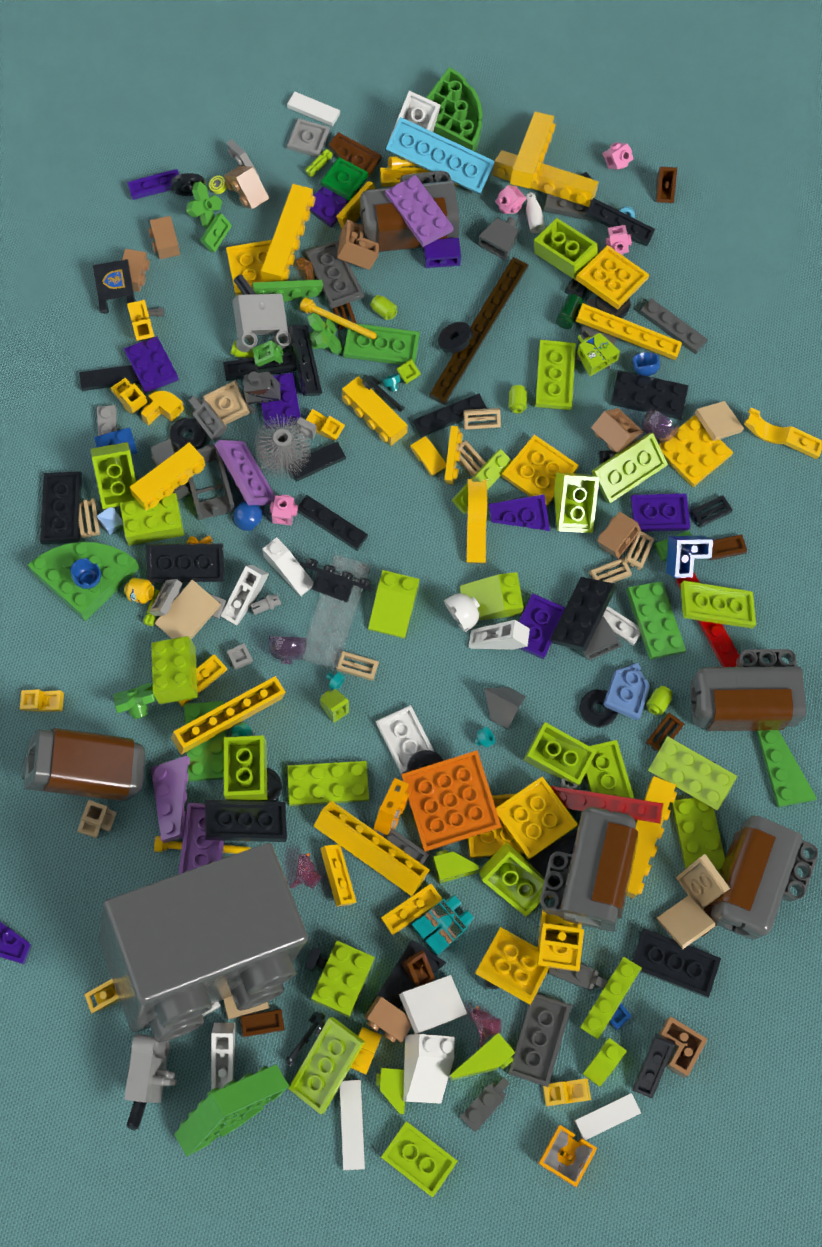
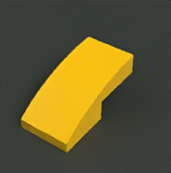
M314 409L311 410L306 418L307 421L316 425L317 434L335 441L345 426L333 417L329 416L327 418Z
M426 436L410 445L417 459L422 461L430 476L446 467L445 461Z
M22 690L20 710L37 712L63 711L64 692L61 690Z
M588 1078L550 1083L549 1087L543 1086L546 1106L591 1100Z

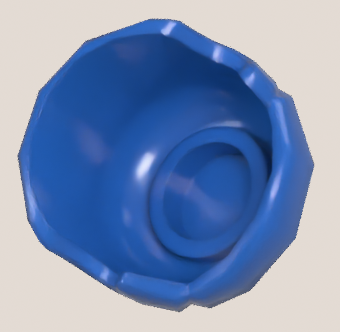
M644 352L633 356L634 371L642 376L655 374L660 369L658 354Z
M244 501L235 508L233 521L239 529L251 531L261 523L263 512L259 505H248Z
M88 558L76 560L70 569L72 581L80 588L91 589L100 582L101 571L97 563L90 562Z

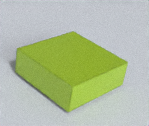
M412 359L397 368L406 384L421 375Z

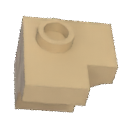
M88 800L77 832L97 839L100 829L110 832L117 812L110 810L108 806Z

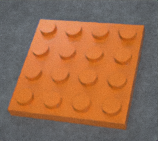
M477 750L401 774L403 782L409 784L407 792L410 795L408 799L425 852L502 828Z

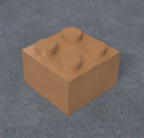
M619 408L604 411L591 427L595 431V435L603 439L608 444L609 449L614 452H621L639 440L644 434Z

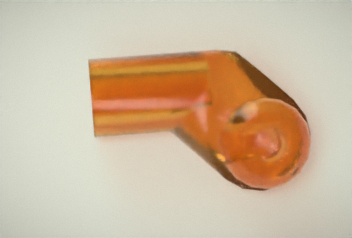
M299 258L296 265L304 271L305 279L314 280L312 263L305 258Z

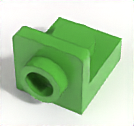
M272 340L253 348L255 364L258 366L274 360L279 364L283 362V350Z

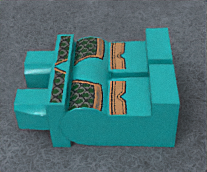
M455 895L446 901L444 899L440 901L429 912L412 924V928L423 941L426 940L425 943L436 956H439L459 938L474 919L468 910L464 911L460 916L456 914L454 910L461 905V902Z

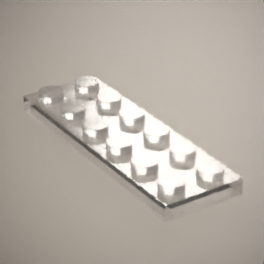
M334 554L331 566H334L336 571L350 572L354 574L353 577L358 579L361 577L367 578L370 570V564ZM354 585L348 602L321 593L300 654V660L336 670L363 588Z

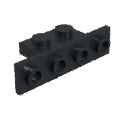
M307 558V560L304 559L300 562L301 566L317 571L312 590L341 601H349L354 585L369 591L375 588V585L371 584L372 581L367 578L361 577L358 579L353 577L354 574L350 572L336 571L334 566L327 564L322 566L315 559Z

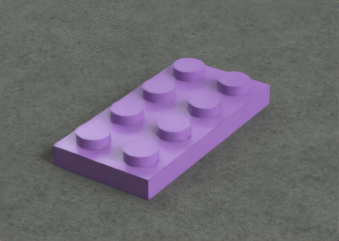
M416 175L385 190V195L400 212L405 223L422 247L453 232L454 227Z
M218 440L215 447L247 504L271 505V502L275 500V494L244 441Z
M188 803L178 874L222 859L224 841L205 840V804Z

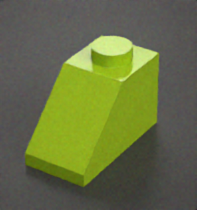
M334 689L332 692L329 690L321 696L320 705L333 723L350 713L348 699L337 689Z
M448 850L440 851L433 857L439 884L479 872L477 864L453 851L449 853Z
M611 1038L606 1039L583 1072V1075L600 1087L620 1062L626 1050Z
M381 1068V1073H377L376 1086H380V1092L398 1114L404 1115V1070Z

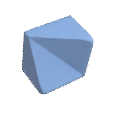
M113 507L107 508L97 515L99 523L109 535L123 526V520Z

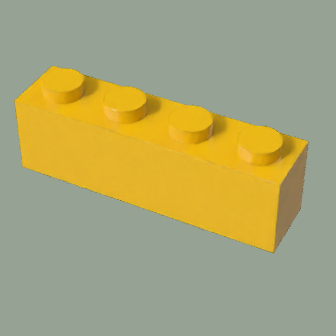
M357 376L342 388V400L347 406L350 405L354 409L355 414L359 418H363L371 430H375L383 442H387L392 446L407 434L408 425L372 389L368 390L362 384L363 380Z
M189 442L131 485L129 488L132 496L146 511L149 508H154L165 496H170L177 487L186 484L189 478L202 472L205 467L204 458Z

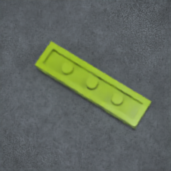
M498 449L471 478L472 482H483V479L487 480L488 490L502 475L512 460L502 449ZM468 483L451 500L463 514L468 512Z
M625 957L622 958L580 1029L599 1040L642 969L640 966Z

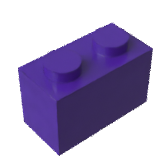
M459 238L437 239L423 248L425 268L460 266L461 264Z

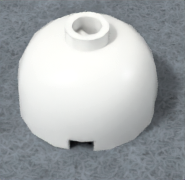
M458 593L444 600L448 611L454 620L456 619L458 623L460 622L459 627L464 632H467L476 625L479 619L477 608L480 605L474 597L470 599L466 594Z

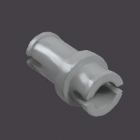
M276 593L272 596L267 595L265 599L250 605L254 614L257 615L268 609H275V606L281 605V602Z

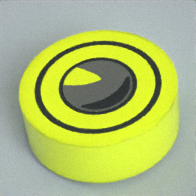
M215 176L210 180L209 188L213 193L221 194L227 188L226 180L222 176Z

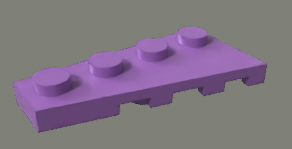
M188 756L151 767L161 841L164 843L182 838L184 835V803L187 800V793L185 791L186 782H188L189 777L187 768L190 765V758Z

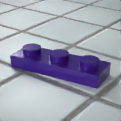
M178 169L127 182L132 200L171 190L170 181L173 177L179 175Z

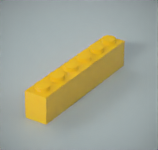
M534 112L512 169L510 184L531 189L532 183H536L545 154L548 151L549 143H551L552 134L555 131L556 123H553L554 116Z
M501 150L495 159L492 176L511 181L512 169L518 155ZM542 163L537 181L532 183L531 188L589 207L591 200L596 196L599 181Z
M292 184L261 270L262 281L277 282L288 280L289 266L294 263L295 250L298 251L300 246L299 238L304 235L305 221H309L310 207H313L315 204L312 188Z
M274 676L173 731L171 739L182 755L280 701L286 692L277 677Z
M653 776L649 783L644 800L663 803L661 824L636 820L638 844L627 896L633 899L637 894L641 895L645 885L642 883L644 875L648 876L651 865L648 864L650 857L654 858L658 846H655L657 838L661 839L664 828L661 827L664 820H668L671 812L668 809L669 804L674 802L677 792L674 791L675 784Z
M332 800L322 809L314 824V827L321 833L328 836L411 896L418 890L430 871Z

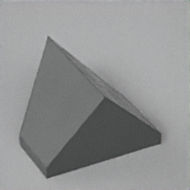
M510 687L484 688L491 721L508 730L526 696Z

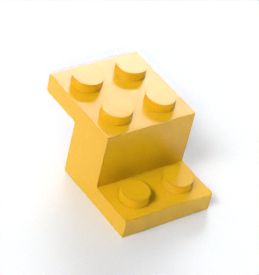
M542 910L537 948H539L537 966L579 972L584 929H581L582 925L564 921L563 918L547 914Z

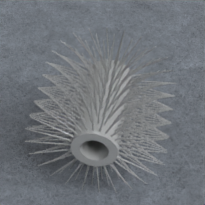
M285 417L283 419V429L282 423L280 429L279 420L277 419L278 427H271L274 431H270L269 434L267 431H264L265 435L261 436L260 434L259 437L261 439L255 444L258 446L255 450L258 452L260 450L261 461L263 457V460L267 463L266 465L264 464V467L268 468L270 466L267 469L268 471L272 470V467H274L273 471L276 469L281 470L282 478L283 466L284 471L286 466L287 475L289 476V468L293 467L291 466L292 464L295 465L292 462L293 460L298 464V460H301L302 456L308 457L311 455L306 450V446L308 447L311 444L307 440H311V438L307 435L305 438V432L298 433L297 435L292 433L295 426H285Z

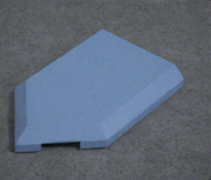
M638 662L614 671L604 701L605 707L634 720L640 719L650 688L647 679L644 678L640 671L641 668Z

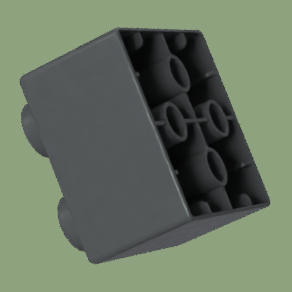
M271 843L262 844L104 901L99 934V943L129 1029L133 1033H138L151 1028L157 1042L168 1041L197 1029L204 1024L202 1014L209 1011L213 1003L232 996L236 1008L242 1011L259 1006L284 993L282 983L296 975L293 962L308 940L307 932Z

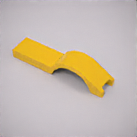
M752 407L749 409L750 415L748 420L744 422V425L758 438L773 444H784L814 459L820 456L822 440L792 426H774L762 419L760 411Z
M468 479L466 563L485 564L487 480L483 479V482H472V479Z

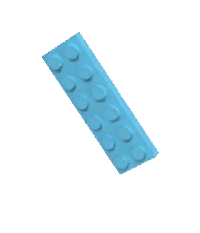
M402 117L399 118L386 147L387 152L430 172H448L451 181L479 195L495 161Z

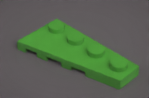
M322 280L254 282L251 288L256 294H282L283 302L304 299L305 297L320 296L323 282Z
M779 730L758 731L757 737L777 808L815 801L817 797Z

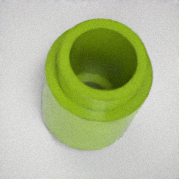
M377 295L373 298L370 306L374 312L385 320L393 319L396 316L397 305L384 296Z
M514 385L509 391V410L519 414L527 409V391L522 385Z
M665 686L656 688L646 703L648 711L653 715H662L672 701L673 692Z

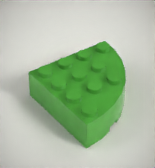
M449 67L427 96V99L441 105L433 132L476 152L482 129L483 113L481 102L476 91L466 82V79Z
M95 542L70 543L53 548L39 555L27 565L31 573L84 621L140 569L137 560L126 552L113 546ZM88 558L90 562L97 563L102 575L100 582L95 587L83 589L76 586L72 581L70 569L72 564L78 559Z
M277 1064L269 1068L264 1066L256 1074L248 1073L238 1082L232 1080L224 1085L222 1089L216 1087L207 1093L208 1097L197 1104L198 1108L188 1114L189 1118L179 1124L180 1128L174 1135L188 1157L210 1145V1142L219 1136L224 1137L264 1109L263 1106L277 1099L289 1085Z

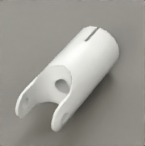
M528 193L526 215L530 231L534 234L541 233L546 228L542 210L535 194Z

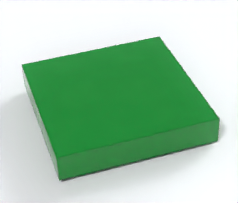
M338 157L321 180V186L350 201L367 179L368 172Z

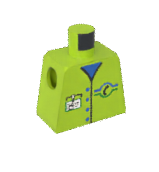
M584 331L578 336L581 344L578 347L577 354L590 377L618 361L619 349L601 333L590 337Z

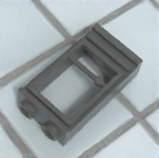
M208 445L198 449L197 451L203 456L205 463L217 460L223 481L222 485L218 484L214 487L196 491L193 477L189 478L199 520L234 512L233 498L223 461L215 445ZM216 489H225L226 496L201 502L198 500L197 494Z

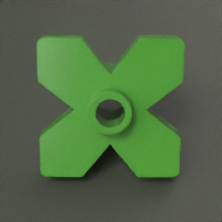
M199 181L194 183L192 192L195 199L188 203L186 212L192 217H200L202 226L207 229L215 218L213 211L220 210L222 200L216 195L209 197L207 187Z
M315 313L307 316L310 326L314 329L310 333L312 348L325 349L329 347L332 353L337 355L344 351L343 346L334 335L337 331L334 322L329 319L323 321Z
M151 683L113 694L116 712L120 713L128 710L129 715H132L133 719L146 716L148 714L147 704L155 701Z

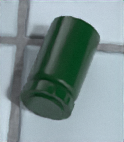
M575 294L567 296L556 318V323L561 328H572L582 303L584 304L581 297Z

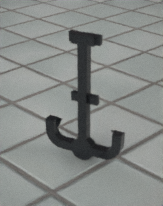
M364 375L362 384L368 390L373 387L382 397L384 396L396 406L399 412L405 409L403 405H400L378 386L380 381L371 375Z
M317 1011L310 1017L309 1022L312 1023V1026L290 1056H287L285 1059L289 1066L293 1064V1059L304 1044L309 1042L313 1032L315 1031V1034L319 1036L325 1025V1014L322 1012L319 1013Z

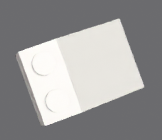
M409 91L397 122L402 117L433 132L441 105Z
M426 1034L406 1035L404 1102L441 1104L454 1060V1037Z

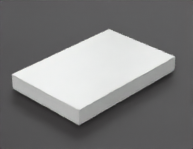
M411 705L376 721V725L401 774L406 772L407 763L416 752L421 750L434 751Z
M451 975L399 994L415 1034L467 1014Z

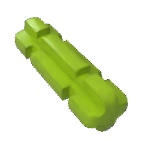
M325 149L322 155L320 154L305 169V173L309 177H313L327 163L326 161L332 158V152Z
M160 590L155 591L154 599L151 600L146 612L147 615L143 619V623L150 627L154 625L157 616H153L149 610Z

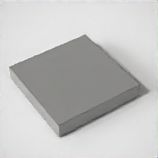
M298 118L288 141L287 149L318 157L322 153L330 133V127Z

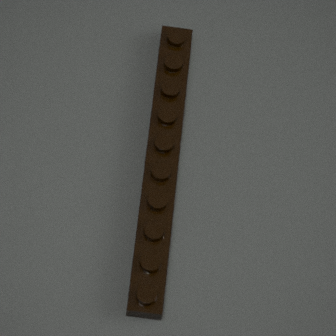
M514 257L511 259L470 326L473 338L469 340V345L462 351L453 354L431 390L430 398L446 405L527 271L529 264Z

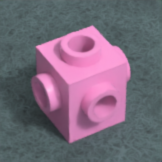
M616 142L610 146V149L602 153L608 169L619 170L625 168L634 159L628 143Z
M507 185L505 189L500 191L495 202L499 205L498 208L502 213L515 214L521 209V205L527 198L516 186Z
M626 226L609 227V238H606V246H610L621 255L629 252L628 245H632L631 235L627 234Z
M275 495V500L270 505L273 523L292 526L293 516H297L298 505H295L294 498L289 495Z

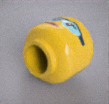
M132 578L129 583H126L124 593L130 602L146 604L154 596V586L149 580Z

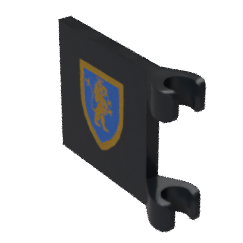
M128 259L93 265L100 313H109L107 300L127 297V303L136 301Z

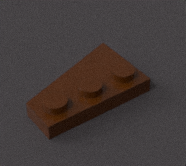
M340 132L329 143L330 150L337 157L367 171L368 177L382 160V155Z

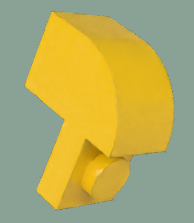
M145 299L127 303L136 340L154 337Z
M126 378L111 387L113 394L130 414L135 413L147 404L146 396L135 383L131 385Z
M157 391L148 396L150 405L148 404L143 408L141 416L143 422L148 426L160 414L173 422L184 411L183 402L170 392Z
M362 1027L358 1037L364 1040L365 1043L350 1068L366 1075L382 1034Z

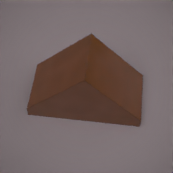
M660 166L656 178V202L674 203L678 167Z
M423 950L417 951L401 962L415 987L425 985L435 979Z

